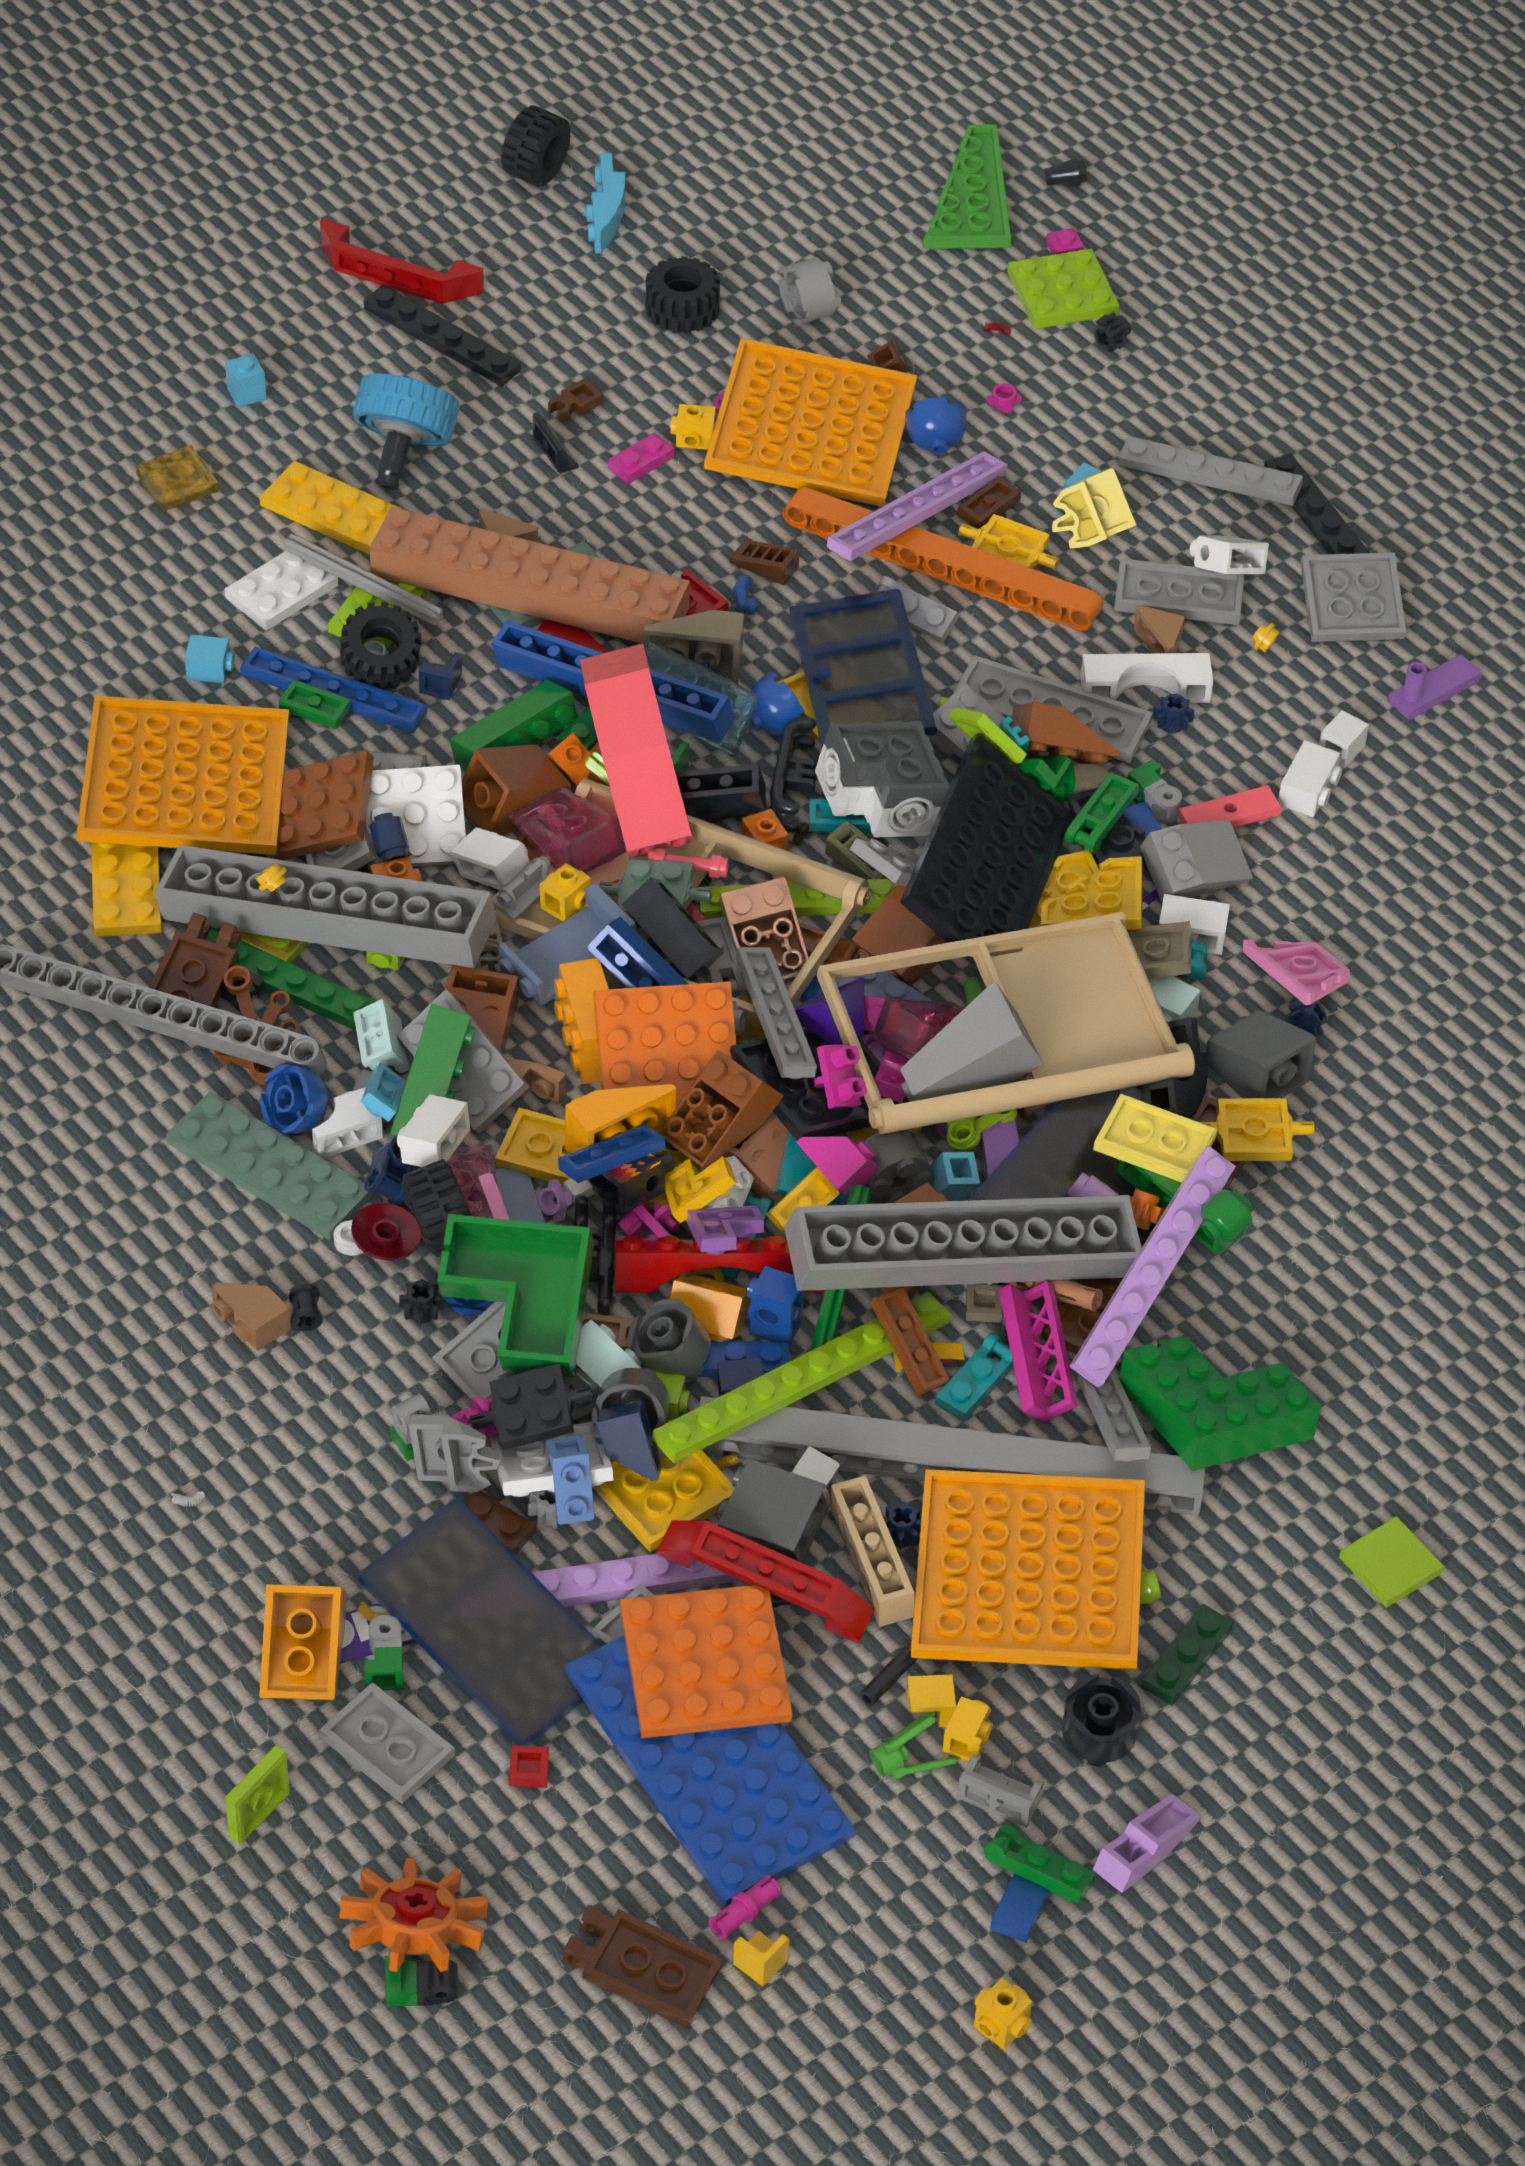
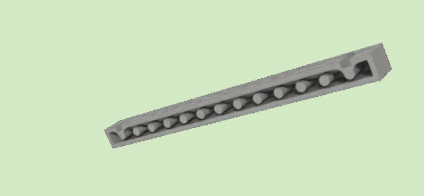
M701 1396L699 1407L718 1397ZM786 1406L701 1449L705 1454L723 1456L724 1451L737 1452L738 1458L797 1465L807 1448L811 1446L840 1464L839 1471L925 1481V1469L1145 1480L1144 1509L1156 1510V1505L1171 1507L1170 1512L1198 1516L1200 1514L1205 1468L1192 1471L1180 1456L1160 1454L1155 1451H1150L1149 1459L1134 1460L1132 1462L1114 1461L1108 1447L1088 1445L1083 1442H1064L1050 1440L1045 1437L1032 1438L1016 1436L1010 1433L978 1431L973 1428L960 1429L944 1427L938 1424L912 1423L901 1419L888 1420L872 1418L866 1415H847L828 1410L799 1409L794 1406Z

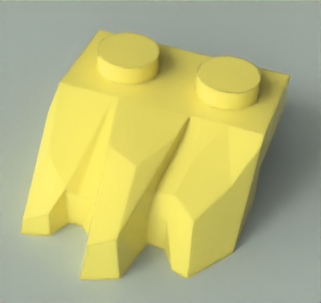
M1114 467L1083 478L1065 488L1053 503L1056 508L1064 509L1066 514L1053 521L1052 532L1072 531L1074 536L1069 540L1070 549L1091 546L1107 539L1108 536L1136 526V521Z

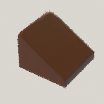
M893 340L867 355L871 366L904 373L910 371L902 351Z

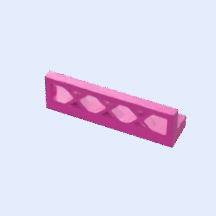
M1045 1281L1025 1292L1011 1284L999 1289V1295L1022 1411L1036 1420L1045 1423L1078 1406L1054 1286L1051 1282ZM1044 1296L1045 1303L1039 1315L1033 1313L1031 1302ZM1047 1324L1050 1326L1051 1334L1044 1346L1040 1344L1038 1337L1044 1325ZM1052 1354L1057 1358V1365L1052 1375L1048 1376L1045 1372V1366ZM1057 1385L1062 1386L1065 1399L1052 1405L1051 1397Z

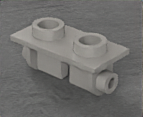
M543 856L535 858L492 897L493 905L515 920L540 897L539 884L550 874V861Z

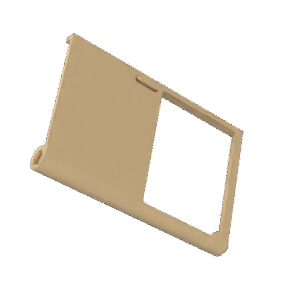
M584 778L577 786L573 798V812L564 823L584 846L576 850L564 847L557 851L552 843L561 838L556 834L539 857H546L550 861L549 873L555 872L567 863L591 877V885L596 883L598 886L601 881L613 882L619 879V883L625 874L628 859L648 860V856L629 857L610 787ZM687 815L694 842L686 843L679 848H667V854L711 859L712 854L722 855L776 876H785L787 880L842 899L841 911L787 989L794 1007L818 972L819 966L824 963L861 906L865 907L868 904L872 892L871 888L868 887V880ZM695 871L692 886L697 888L708 872ZM609 896L617 904L619 897ZM540 897L515 920L499 909L495 910L500 928L532 940L537 939L563 922L540 908ZM642 927L636 929L637 933L647 942L650 936ZM684 979L688 984H697L695 982ZM732 997V1000L736 1001V1005H739V1010L746 1012V1020L761 1025L753 1004Z
M1124 912L819 966L817 978L843 1044L858 1047L860 1059L857 1064H854L856 1077H861L865 1081L867 1093L864 1095V1098L869 1108V1121L872 1128H877L880 1134H886L1192 1076L1195 1069L1192 1050L1187 1043L1176 1044L1124 925L1126 921ZM960 957H973L986 988L996 982L1017 1010L1044 1064L1024 1075V1081L894 1105L891 1098L881 1099L835 980Z

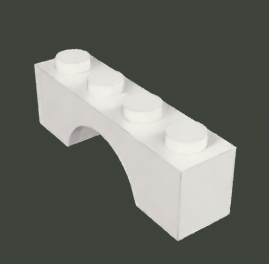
M1210 653L1083 654L1080 675L1082 690L1117 701L1120 694L1128 688L1138 685H1152L1160 687L1171 694L1182 695L1185 699H1189L1190 703H1210L1213 686Z

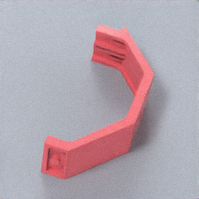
M643 643L581 659L584 685L629 857L648 856L650 849L679 848L686 843L694 842Z

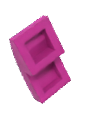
M886 1051L874 1079L880 1096L903 1103L906 1094L901 1084L905 1082L900 1068L910 1059Z

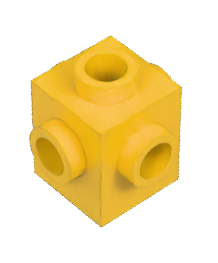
M679 404L678 415L671 418L670 431L671 434L676 435V447L708 450L715 427V406Z
M565 863L558 870L550 873L539 884L540 908L561 921L570 918L587 907L584 889L591 886V877Z
M1003 1978L992 1988L986 1986L974 2002L976 2006L974 2027L1003 2050L1015 2038L1023 2036L1032 2023L1030 2018L1032 2000H1030L1028 1994L1021 1987L1011 1985Z

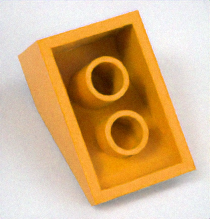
M673 1084L605 1089L595 1090L587 1095L576 1097L565 1105V1149L570 1154L643 1124L659 1133L676 1109V1087Z
M266 1584L260 1698L335 1701L346 1616L347 1592L342 1587Z

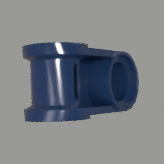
M396 1136L373 1154L364 1188L370 1193L375 1191L389 1199L390 1204L398 1206L406 1197L403 1186V1174L411 1172L414 1165L402 1163L401 1150L397 1145L398 1136Z

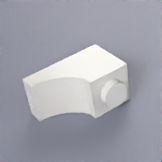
M366 1087L349 1091L333 1098V1114L323 1124L312 1129L313 1151L315 1154L322 1158H327L383 1138L382 1117L370 1113L365 1105L360 1102Z

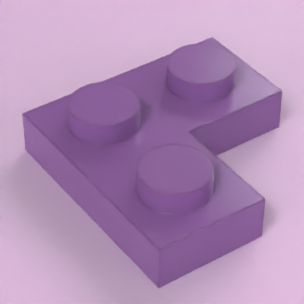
M757 1205L687 1210V1224L701 1252L713 1255L723 1254L727 1250H736L737 1237H750L753 1233H764V1219Z

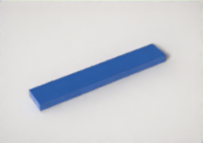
M258 647L253 648L240 667L241 675L284 690L288 688L292 680L351 699V709L349 712L413 734L427 714V705Z

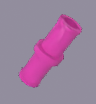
M765 1875L762 1880L745 1893H737L732 1897L730 1905L709 1919L708 1923L712 1932L716 1936L719 1934V1938L724 1940L745 1921L752 1922L758 1917L759 1910L781 1895L782 1891L779 1884L774 1878L771 1880L770 1875Z

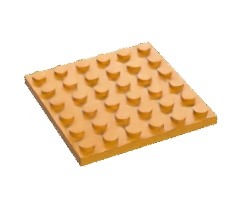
M741 338L705 457L704 469L796 489L806 487L829 496L883 507L885 506L906 424L905 412L907 409H910L917 375Z
M95 695L77 826V841L178 848L179 845L226 852L276 855L289 709Z
M925 1469L911 1658L1137 1670L1145 1480Z

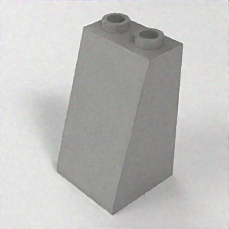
M994 982L900 1068L905 1079L901 1086L909 1101L912 1102L1008 1084L1042 1066L1044 1063L1017 1010L999 985Z

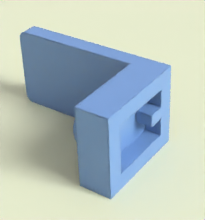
M583 1435L546 1440L547 1454L553 1472L558 1523L563 1525L593 1520L594 1507L589 1453Z

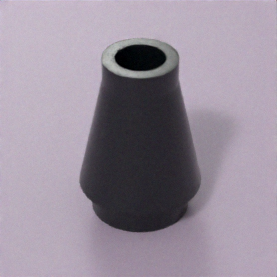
M1077 157L1055 166L1044 168L1047 186H1081V183L1087 182L1084 159L1077 160Z

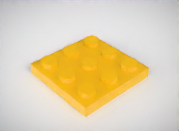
M702 1450L676 1463H673L667 1456L660 1458L662 1470L659 1480L650 1481L609 1458L614 1480L606 1481L599 1486L593 1487L650 1553L659 1547L672 1520L704 1521L718 1512L724 1499L729 1500L735 1488Z

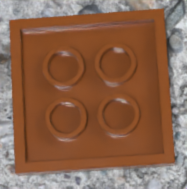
M366 750L284 771L277 852L275 855L279 860L364 841L374 756Z

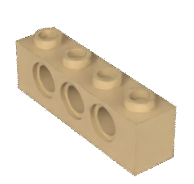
M866 1475L831 1485V1511L869 1604L874 1609V1616L878 1626L881 1627L914 1617L915 1592Z

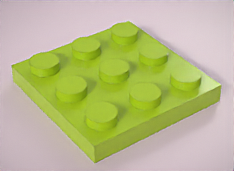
M1092 248L1008 262L1007 272L1034 329L1097 319L1112 312L1119 315L1120 305Z

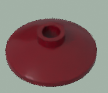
M375 1203L368 1205L356 1213L351 1225V1235L358 1248L367 1255L380 1260L395 1261L408 1257L417 1249L421 1239V1231L415 1217L406 1209L394 1204Z

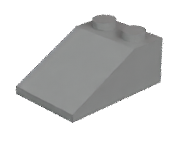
M1230 819L1178 824L1153 831L1148 834L1140 845V850L1161 903H1163L1164 894L1193 898L1249 882L1253 879Z

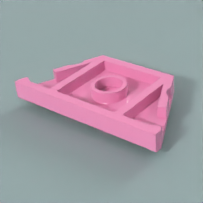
M1253 939L1243 940V953L1305 1005L1314 1003L1349 982L1350 969L1316 942L1294 943L1274 941V948L1258 947Z

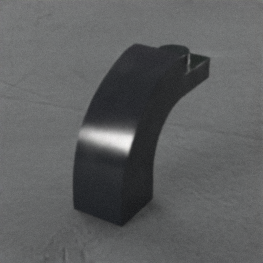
M1193 1017L1167 1022L1176 1044L1187 1043L1192 1050L1195 1061L1193 1075L1143 1085L1145 1103L1180 1116L1193 1113L1198 1109L1207 1087V1053L1200 1050L1197 1018Z

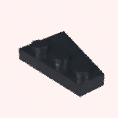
M1098 788L1068 796V806L1074 815V819ZM1122 814L1103 839L1098 852L1095 854L1091 853L1098 868L1099 864L1108 858L1142 856V864L1146 863L1140 850V845L1146 838L1145 831L1137 824L1134 826ZM1086 827L1084 832L1090 834L1092 830Z

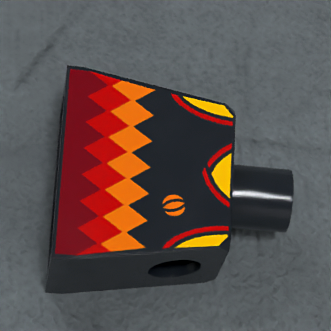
M663 1151L655 1155L651 1153L590 1178L588 1182L593 1187V1191L623 1214L663 1194L665 1190L664 1173L672 1171L675 1168V1163L669 1151Z

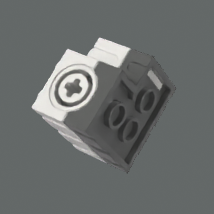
M922 722L830 723L815 773L833 815H864L867 823L871 826L870 830L873 837L929 836L950 784L944 777V771L938 758L935 757L934 749L928 735L924 732Z

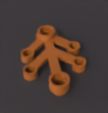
M233 966L224 974L225 986L229 993L236 995L242 1016L258 1021L249 993L253 985L250 972L243 966ZM245 981L243 985L234 987L236 982ZM279 990L271 995L270 1005L260 1022L274 1026L280 1014L287 1013L291 1009L292 1001L286 991ZM279 999H286L283 1005H276ZM293 1019L284 1020L279 1026L283 1029L293 1027L295 1028L294 1032L301 1034L299 1024ZM222 1026L214 1028L211 1033L218 1031ZM246 1036L242 1042L249 1040L252 1036ZM282 1045L274 1047L272 1051L279 1050ZM214 1050L216 1059L220 1063H236L249 1069L250 1077L255 1083L259 1085L269 1084L264 1083L271 1071L261 1073V1070L267 1066L228 1054L222 1056L219 1054L220 1052Z

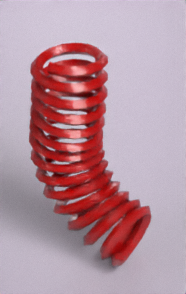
M996 322L985 323L984 331L999 330L1007 336L1011 333L1009 326L1003 323H999V325L998 322L997 325Z

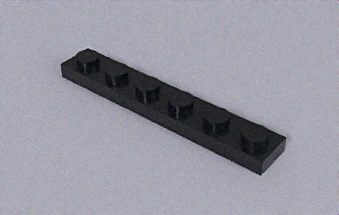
M382 285L364 299L365 310L501 387L521 371V362L385 285Z
M1291 453L1264 461V467L1303 476V485L1294 505L1291 507L1328 554L1370 553Z

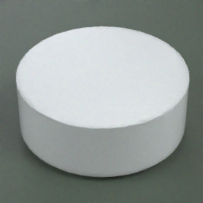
M353 1220L340 1223L334 1230L335 1248L340 1253L349 1256L358 1255L363 1252L355 1244L351 1235Z

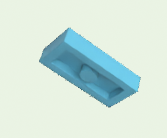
M379 1063L371 1073L360 1102L365 1105L370 1113L375 1116H381L389 1122L397 1112L407 1081L382 1063Z

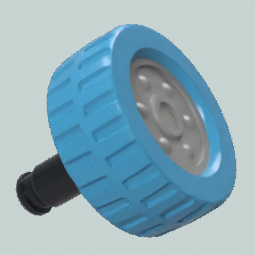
M376 373L363 377L357 392L353 417L361 426L386 437L378 468V478L375 479L377 486L387 490H397L399 488L398 482L402 477L410 443L423 446H444L451 441L460 407L459 401L453 395L436 386L403 376Z

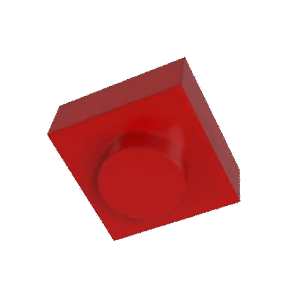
M511 1745L509 1786L547 1788L549 1747Z

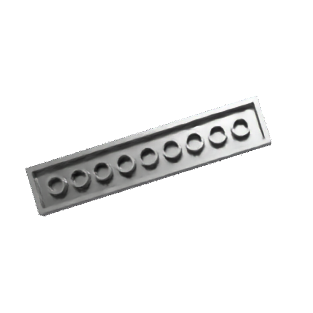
M179 845L155 890L163 920L189 924L194 912L206 916V924H210L214 928H221L223 922L236 925V931L471 968H475L497 920L492 895L489 891ZM277 862L281 868L284 866L287 869V872L283 875L286 881L272 892L267 888L263 891L259 890L258 886L260 884L255 878L266 868Z
M1129 1195L799 1206L794 1209L784 1226L797 1291L1124 1278L1142 1248Z

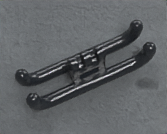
M799 717L785 725L781 734L770 789V809L773 810L786 832L790 833L796 832L799 824L795 820L783 817L782 813L795 815L799 812L800 807L795 802L785 800L786 790L813 792L816 786L817 775L815 769L818 762L816 760L793 757L796 749L812 748L815 745V739L810 735L794 737L797 731L813 730L816 727V721L810 717Z
M579 1195L575 1199L574 1226L588 1227L589 1202L588 1198L584 1195ZM605 1199L603 1200L602 1236L599 1229L590 1228L594 1240V1250L589 1279H599L597 1310L600 1315H609L612 1310L617 1209Z

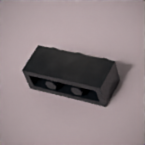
M759 764L675 772L685 811L689 816L706 819L756 814L766 810V784Z
M650 877L622 903L623 907L628 911L626 914L635 922L636 929L640 927L644 929L650 936L647 939L649 945L658 954L664 952L672 961L669 965L682 978L696 980L724 954L660 879Z

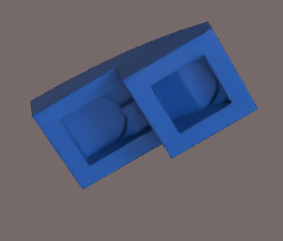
M1014 1874L992 1918L990 1930L1027 1943L1036 1919H1039L1050 1891Z

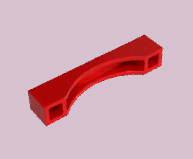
M628 1236L623 1238V1240H615V1293H651L663 1283L683 1273L701 1268L723 1266L743 1268L761 1273L764 1266H768L794 1275L787 1240L781 1236H769L764 1240H750L748 1237H737L736 1250H727L723 1254L718 1255L701 1252L695 1238L694 1240H679V1238L674 1236H663L658 1240H644L639 1236ZM805 1290L804 1292H825V1290Z

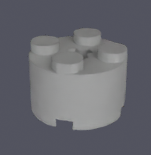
M813 257L780 268L779 273H784V279L778 280L780 295L787 313L794 312L797 318L793 319L796 325H802L833 315L835 309L841 307L840 295L837 290H834L831 280L833 278V269L828 261L822 262L819 258Z

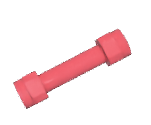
M664 848L650 849L648 853V860L693 862L695 871L709 872V877L727 878L729 858L722 855L712 854L711 859L667 854V849Z

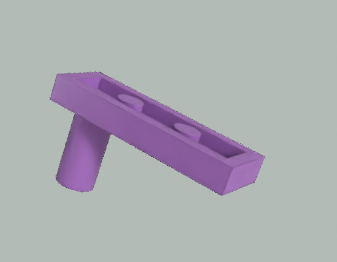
M1462 654L1427 672L1424 664L1413 662L1408 665L1405 684L1390 692L1388 702L1404 717L1411 720L1480 682L1482 672Z

